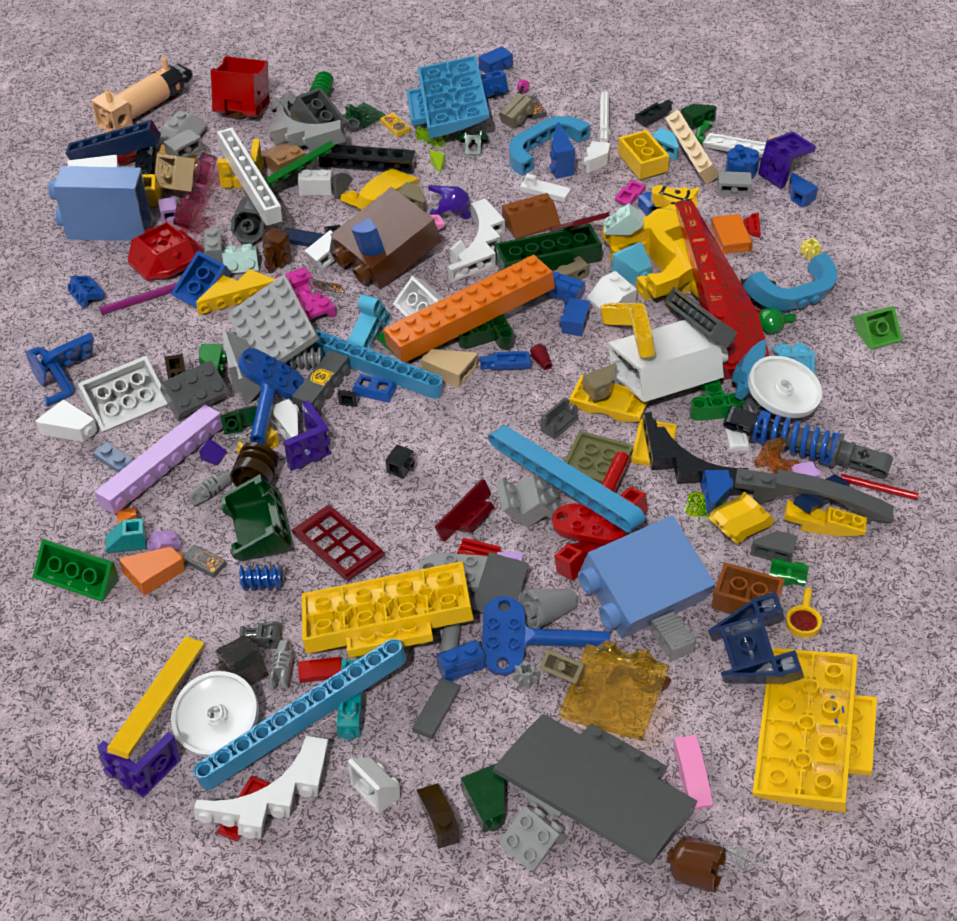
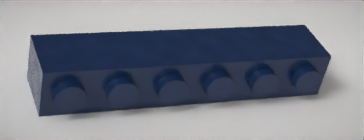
M151 119L68 143L65 154L69 160L125 155L132 151L156 146L159 143L161 133Z

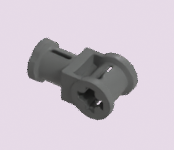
M276 621L258 623L257 628L241 626L240 644L257 642V647L277 649L283 626Z

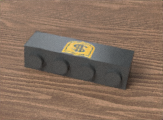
M329 350L293 394V405L296 404L299 411L303 412L302 403L309 400L316 411L320 410L323 402L331 396L335 387L340 385L342 378L349 374V358Z

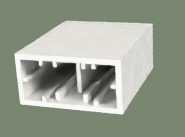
M687 319L652 329L656 354L651 357H639L634 335L608 342L610 364L616 363L617 365L616 379L643 402L724 378L723 363L728 360L726 347L706 335Z

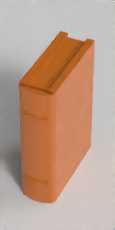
M740 214L711 217L712 223L710 227L723 254L752 250L753 242Z

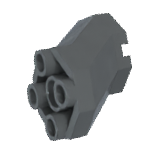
M246 195L240 200L234 216H232L230 231L237 237L239 242L253 244L265 235L268 226L265 225L249 196Z

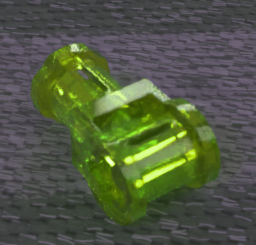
M421 126L417 127L415 134L417 140H427V144H432L436 147H442L444 140L449 136V134L430 138L428 129Z
M697 491L691 492L687 498L688 503L686 504L685 512L692 517L708 516L704 494Z

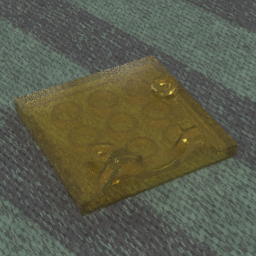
M607 640L599 646L586 644L580 662L586 666L578 684H570L559 711V718L585 726L593 724L604 731L643 741L667 676L669 665L657 662L647 650L637 649L634 653H627L620 650L614 642Z

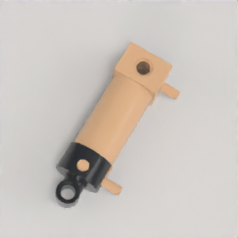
M162 57L163 67L152 72L137 83L116 95L110 89H106L103 94L91 100L97 126L109 132L133 125V119L182 92L184 83H188L192 79V71L181 64L172 66L168 64L167 57Z

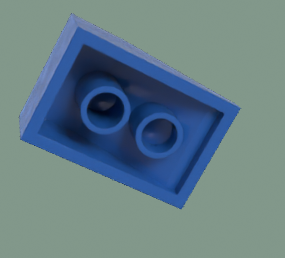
M560 122L556 123L552 150L549 152L551 159L549 170L556 179L573 176L575 167V148Z
M197 251L171 292V295L197 308L196 301L223 275L229 277L231 271L226 265Z

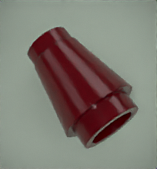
M539 343L530 349V356L543 370H548L553 366L546 346Z

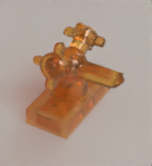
M784 437L767 440L754 461L756 468L769 466L773 474H777L778 469L789 471L792 466L800 463L798 460L787 461L784 456L781 458L780 454L787 444Z

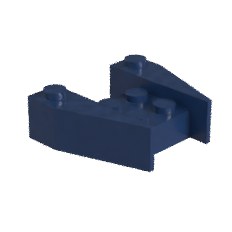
M776 591L754 598L708 630L712 641L723 638L732 669L721 672L725 683L786 684L805 678L796 650L774 656L765 625L785 620Z

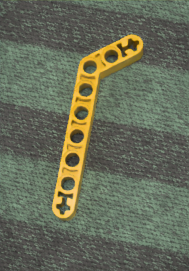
M605 303L600 305L603 324L632 325L639 357H651L656 354L645 304Z

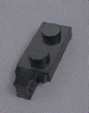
M666 100L661 104L656 102L637 113L635 121L646 127L668 114L672 110L673 102L670 100Z

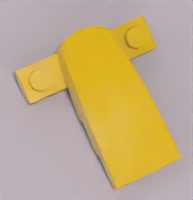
M390 169L368 182L359 194L356 191H348L341 194L340 201L362 210L390 187L398 191L406 182L417 185L419 178Z

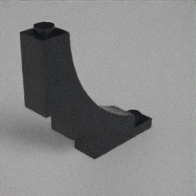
M652 412L644 413L643 429L651 470L674 468L677 484L700 482L703 498L702 478L705 470H729L730 478H733V489L730 490L728 496L742 495L743 492L750 494V490L734 488L737 468L709 463L692 455L671 437L665 427H657L656 419L653 420Z

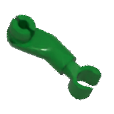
M704 120L703 124L697 128L695 137L701 145H703V141L706 139L703 135L713 127L709 125L713 121Z

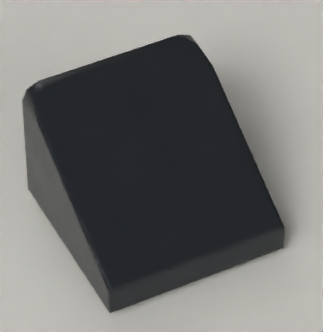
M338 390L339 404L356 407L359 395L357 392Z

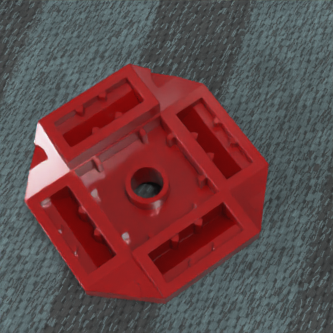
M167 221L153 229L147 228L145 233L131 239L128 264L146 281L169 278L185 270L197 251L203 253V247L186 232L178 230Z

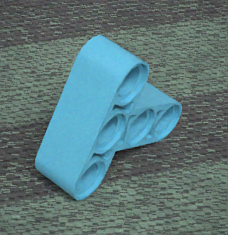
M362 294L358 301V309L361 314L348 341L369 349L379 327L385 328L386 325H389L391 316L380 299Z

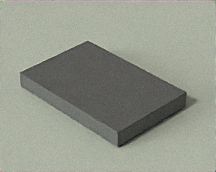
M489 552L472 604V611L483 614L488 602L496 597L507 596L518 601L529 563ZM507 604L499 605V609L502 611L510 609Z

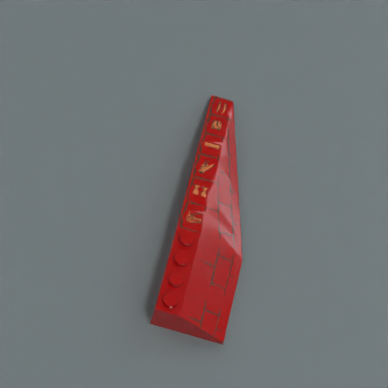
M692 200L675 202L701 306L738 332L734 342L726 348L728 360L723 363L724 378H721V380H729L732 378L734 369L742 357L758 342L765 340L758 311ZM766 343V348H765V349L767 350V352H766V355H765L764 357L770 356L769 351H768V347H767V343Z

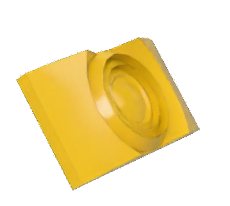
M583 375L580 376L569 398V403L576 405L577 408L585 412L602 413L621 422H640L649 402H643L626 386L614 384L610 396L594 402L583 390Z

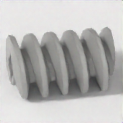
M311 347L310 352L306 348L285 362V364L291 365L293 369L297 365L299 369H303L304 365L307 370L311 366L315 369L323 359L321 347L318 348L317 352L314 351V347Z

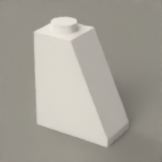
M64 399L35 420L39 433L51 437L84 442L97 432L95 420Z

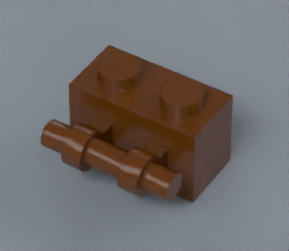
M270 228L262 237L265 268L268 273L272 274L274 273L275 266L283 269L292 260L289 234Z

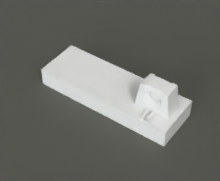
M527 174L520 185V191L535 195L548 193L551 199L566 202L571 194V188L537 180L536 175Z

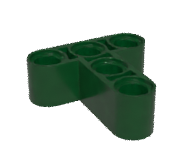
M503 314L458 336V344L463 349H470L493 341L502 350H510L514 347V331Z

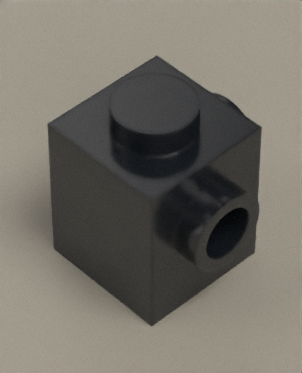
M396 445L385 459L386 472L403 479L409 470H412L415 466L414 451L407 447Z

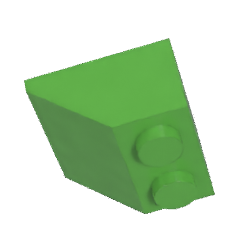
M895 306L853 316L856 331L869 349L903 341Z

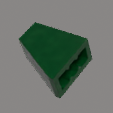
M496 764L461 777V790L483 833L496 831L504 825V778L493 772Z

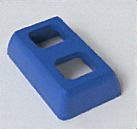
M360 374L352 388V392H357L361 397L388 403L391 401L397 385L390 380ZM361 380L371 382L369 386L359 385ZM378 384L388 386L386 390L376 389Z

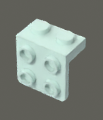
M243 244L241 248L226 246L222 251L223 264L228 267L231 274L247 272L249 269L253 271L259 270L256 246H252V244Z

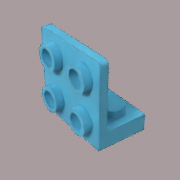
M781 343L772 347V351L777 356L794 359L808 367L815 374V352L806 346L805 343H795V346Z

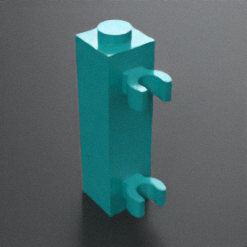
M343 659L341 663V670H343L353 662L357 661L358 659ZM363 691L345 703L340 702L337 713L338 738L347 740L360 738Z

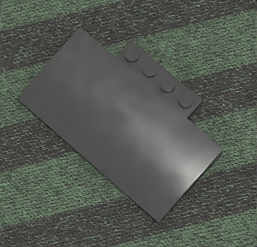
M542 714L518 738L493 768L495 774L649 865L655 861L693 815L697 800L660 780L666 774L668 766L593 724H590L581 734H578L545 714Z

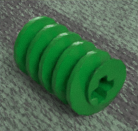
M326 71L318 72L309 91L321 87L328 96L334 82L333 76Z

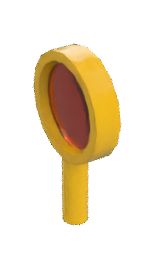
M811 588L804 589L802 605L791 608L786 615L787 629L793 635L800 638L815 636L819 633L822 625L820 614L810 607Z

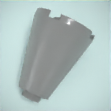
M525 589L519 594L518 602L524 608L525 624L527 627L540 629L575 609L578 597L571 589Z

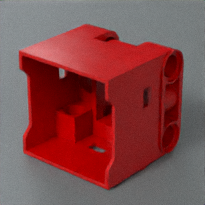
M225 56L218 68L210 70L213 112L227 114L229 111L243 112L244 116L259 117L268 107L270 102L268 61Z

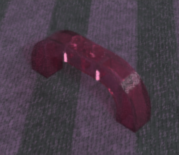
M204 152L201 153L193 178L194 185L191 188V192L188 191L185 199L180 198L176 207L173 225L187 230H191L209 189L218 157Z

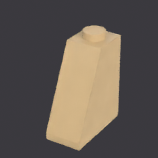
M431 349L422 357L421 365L423 370L441 376L443 382L459 388L477 368L478 354L475 352Z

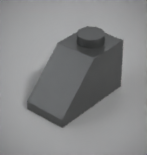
M775 531L754 539L750 555L770 561L781 558L786 562H791L798 536Z

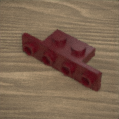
M481 479L435 525L441 541L446 542L456 530L465 532L475 530L477 525L494 509L492 502L486 501L491 496V491L484 479Z

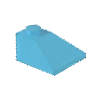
M642 242L613 254L612 272L616 271L630 284L636 285L637 277L647 276L652 272V265Z

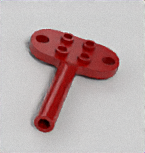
M619 451L615 454L601 485L615 492L630 461L627 453ZM563 505L556 509L552 515L554 531L566 538L606 545L629 535V532L624 530L620 532L615 531L619 529L618 526L585 505ZM561 517H566L565 520H559Z

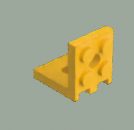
M253 139L250 157L262 174L263 160L260 139ZM217 159L221 188H243L237 176L231 173L234 171L226 159Z

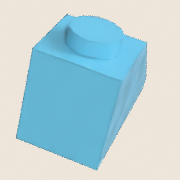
M660 128L652 136L668 153L669 158L677 160L679 145L675 134Z

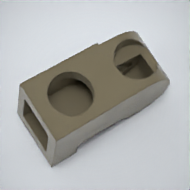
M578 256L574 258L573 263L559 266L557 272L581 280L588 277L589 265Z

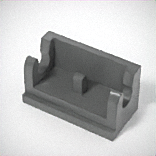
M564 397L541 417V432L553 439H557L579 419L577 416V406L574 405L571 409L569 407V399Z

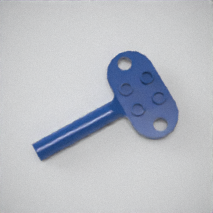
M248 348L240 355L238 365L242 373L261 388L250 441L251 443L264 444L275 394L291 400L293 394L302 385L304 380L298 371L258 349Z
M496 597L489 601L484 609L482 651L485 655L486 669L495 675L505 676L515 673V666L523 663L524 650L529 645L609 648V631L527 627L525 624L524 608L520 602L511 597ZM507 604L510 609L502 611L499 609V605ZM499 661H506L509 665L507 668L502 669L497 666V663Z

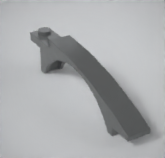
M737 468L734 488L753 490V499L759 505L783 495L812 494L827 497L846 505L857 515L866 517V524L871 525L872 520L888 523L893 521V505L849 486L778 469L777 474Z

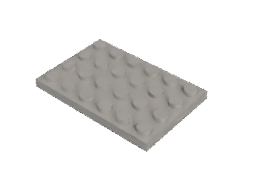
M285 274L228 312L237 335L247 341L249 348L258 349L283 363L319 340L311 321Z

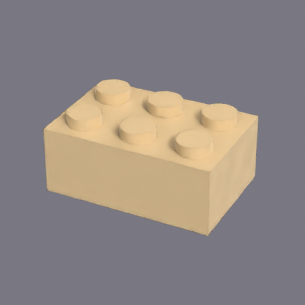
M157 153L155 175L160 186L191 192V188L194 185L195 159Z

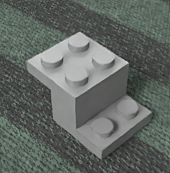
M534 474L516 486L503 478L496 482L503 512L526 527H530L545 516L552 520L553 513L561 507L557 489L549 486L542 478L539 479Z

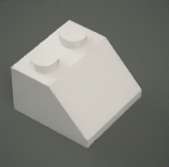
M324 169L299 170V194L332 195L333 184L331 183L334 173L332 170Z
M614 271L599 280L588 295L587 300L599 310L600 305L605 303H636L637 289L619 273Z
M370 757L351 758L348 760L351 786L379 814L400 799L399 782L394 777L390 778L379 762L375 763Z

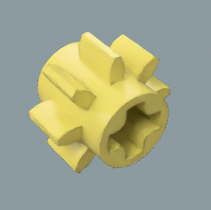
M807 239L806 242H802L800 253H804L805 258L812 259L814 256L820 255L822 245H818L816 239Z

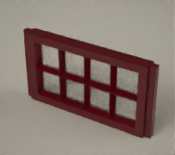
M329 505L292 529L294 536L347 581H350L385 556V552Z

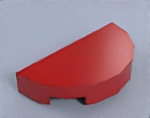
M752 213L751 216L744 218V225L749 235L760 238L759 213Z

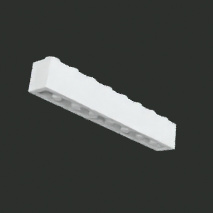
M228 128L218 131L219 148L265 225L268 226L281 222L282 214L279 202L234 129Z

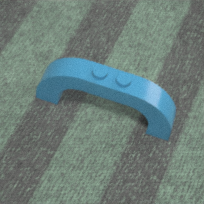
M557 116L545 119L515 136L509 145V163L512 169L521 176L534 170V157L527 152L553 138L556 123L560 122L568 138L573 139L577 143L590 137V124L575 117Z
M826 252L814 256L807 266V269L815 278L813 282L788 289L781 288L773 284L765 273L761 271L749 275L743 284V288L755 301L767 308H777L780 311L803 308L809 304H816L827 296L837 280V269L833 260Z

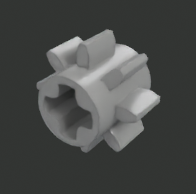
M523 661L519 666H515L513 681H518V687L522 686L530 689V686L533 684H538L540 670L534 668L535 663L531 664Z

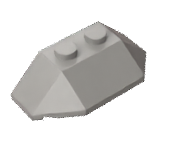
M177 111L162 128L157 151H160L161 144H164V141L188 129H191L200 136L207 128V125L200 117L183 111Z

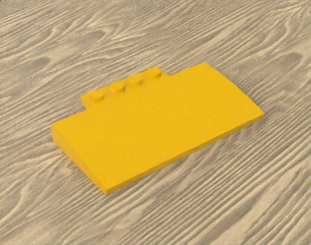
M463 561L302 593V641L306 654L347 646L349 658L361 657L390 639L401 641L403 648L415 644H425L433 641V628L473 620Z
M772 648L774 656L795 650ZM796 650L805 678L786 684H766L752 794L755 797L771 801L846 813L849 774L872 776L877 697L855 695L858 655ZM838 718V724H835L834 719Z

